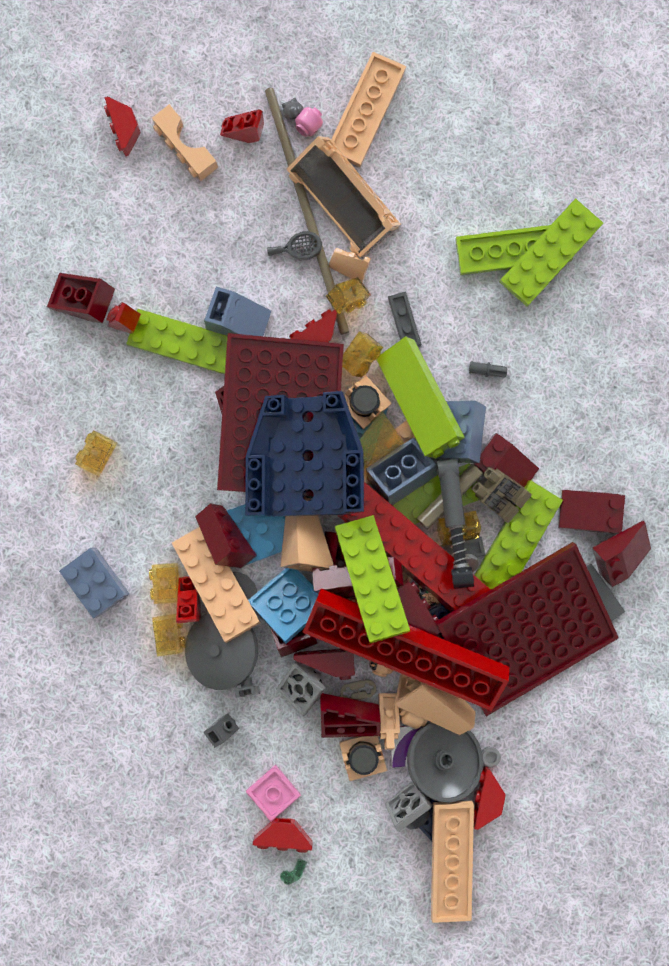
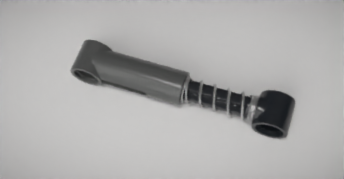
M457 459L437 461L445 525L451 533L450 540L452 541L451 548L453 549L452 556L454 557V569H451L453 588L474 587L473 571L466 561L468 557L465 554V550L467 549L464 546V532H462V528L466 524L459 482Z

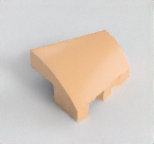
M336 248L331 257L329 267L362 284L371 259L365 256L364 260H361L355 253Z

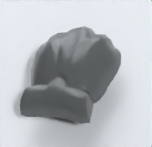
M296 98L282 104L285 118L296 119L303 110L302 104L297 102Z

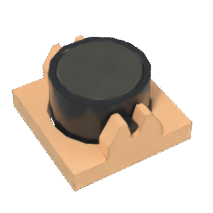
M366 375L344 394L352 418L363 430L392 404Z
M378 736L354 737L339 741L349 781L387 771Z

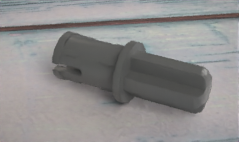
M471 361L469 366V373L485 375V377L505 378L508 371L507 367L491 365L490 362L485 364Z

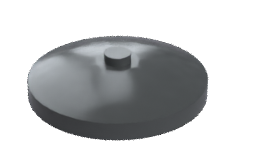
M204 614L201 616V620L192 625L186 638L185 658L187 666L194 678L207 688L226 690L239 686L252 674L258 659V641L253 628L225 643L210 614Z
M430 722L421 727L410 742L407 753L408 772L416 788L426 797L439 802L459 801L468 796L480 780V775L483 771V754L480 744L471 731L458 735Z

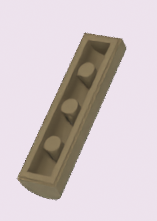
M473 464L459 476L461 496L482 476V472ZM442 493L416 518L426 530L444 514Z

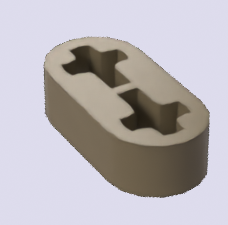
M371 679L346 683L340 689V696L348 698V696L344 695L343 692L346 691L347 687H350V690L357 689V692L352 693V697H350V699L355 700L370 698L376 693L375 682ZM365 683H369V686H373V688L370 689L371 693H367L366 690L359 691V689L364 688Z

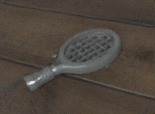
M302 231L292 236L285 246L267 247L268 256L286 252L295 259L308 260L320 253L323 243L316 233Z

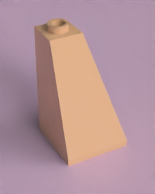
M304 496L306 501L311 500L310 498H306V496ZM285 517L280 567L313 572L312 568H320V571L329 570V566L334 564L319 517Z
M400 675L395 699L397 707L458 735L474 728L475 711L465 700L406 675Z

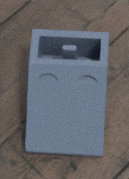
M216 286L204 319L206 330L226 336L228 333L264 336L271 310L234 291Z

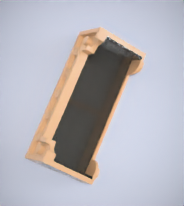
M318 136L287 168V171L290 173V179L296 184L299 182L304 185L351 241L350 250L356 256H365L401 226V223L330 138Z

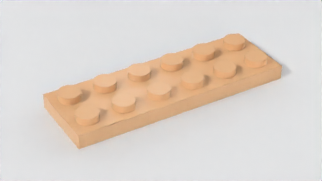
M372 52L331 139L347 160L358 167H361L406 71L405 65L375 52Z
M200 527L172 542L225 643L261 623L231 568L215 565Z
M472 801L433 802L432 923L472 920L474 803Z

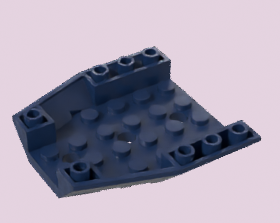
M343 391L323 392V396L288 398L285 395L265 396L246 454L245 515L287 517L349 515L364 512V450ZM312 412V421L305 422L304 416ZM308 451H312L314 455L311 461H305L304 455ZM308 490H312L314 494L310 501H306L304 498V494Z

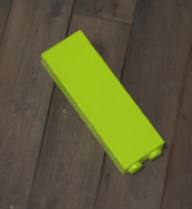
M405 336L376 357V360L424 456L438 458L444 454L443 451L458 446L460 444L459 441L465 437L415 340Z

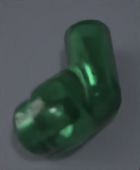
M298 859L293 871H283L281 873V881L286 885H290L300 880L307 862Z

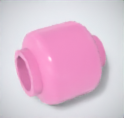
M310 107L304 108L295 119L297 131L304 137L314 136L323 125L321 112L315 107L313 109Z

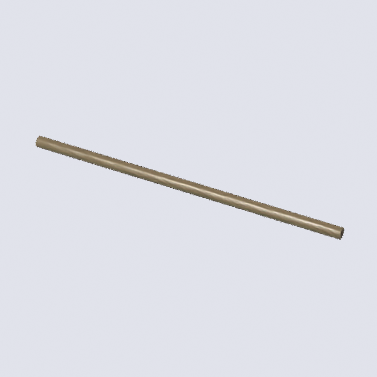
M267 88L265 94L289 167L295 161L294 152L274 88ZM299 182L297 184L294 183L308 231L319 236L304 185ZM322 245L320 253L316 256L332 309L338 313L336 321L340 334L349 333V328Z

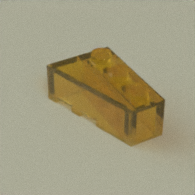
M381 411L360 438L364 450V470L404 444L383 411Z

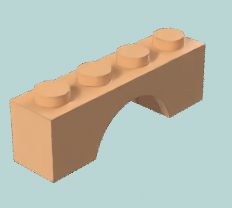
M170 104L152 117L155 132L159 136L163 135L166 140L164 142L170 150L174 149L177 152L176 156L182 164L186 163L188 165V171L193 178L198 177L202 181L218 168L216 160L205 147L191 148L180 141V133L184 126L180 116Z

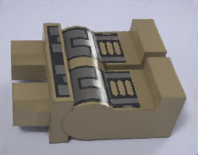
M489 467L484 473V477L488 480L484 485L480 482L475 483L472 490L484 505L509 523L519 511L511 501L522 508L532 494L498 468L494 470Z

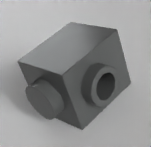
M227 713L215 721L203 733L213 747L216 748L237 732L239 727L236 725L235 720Z

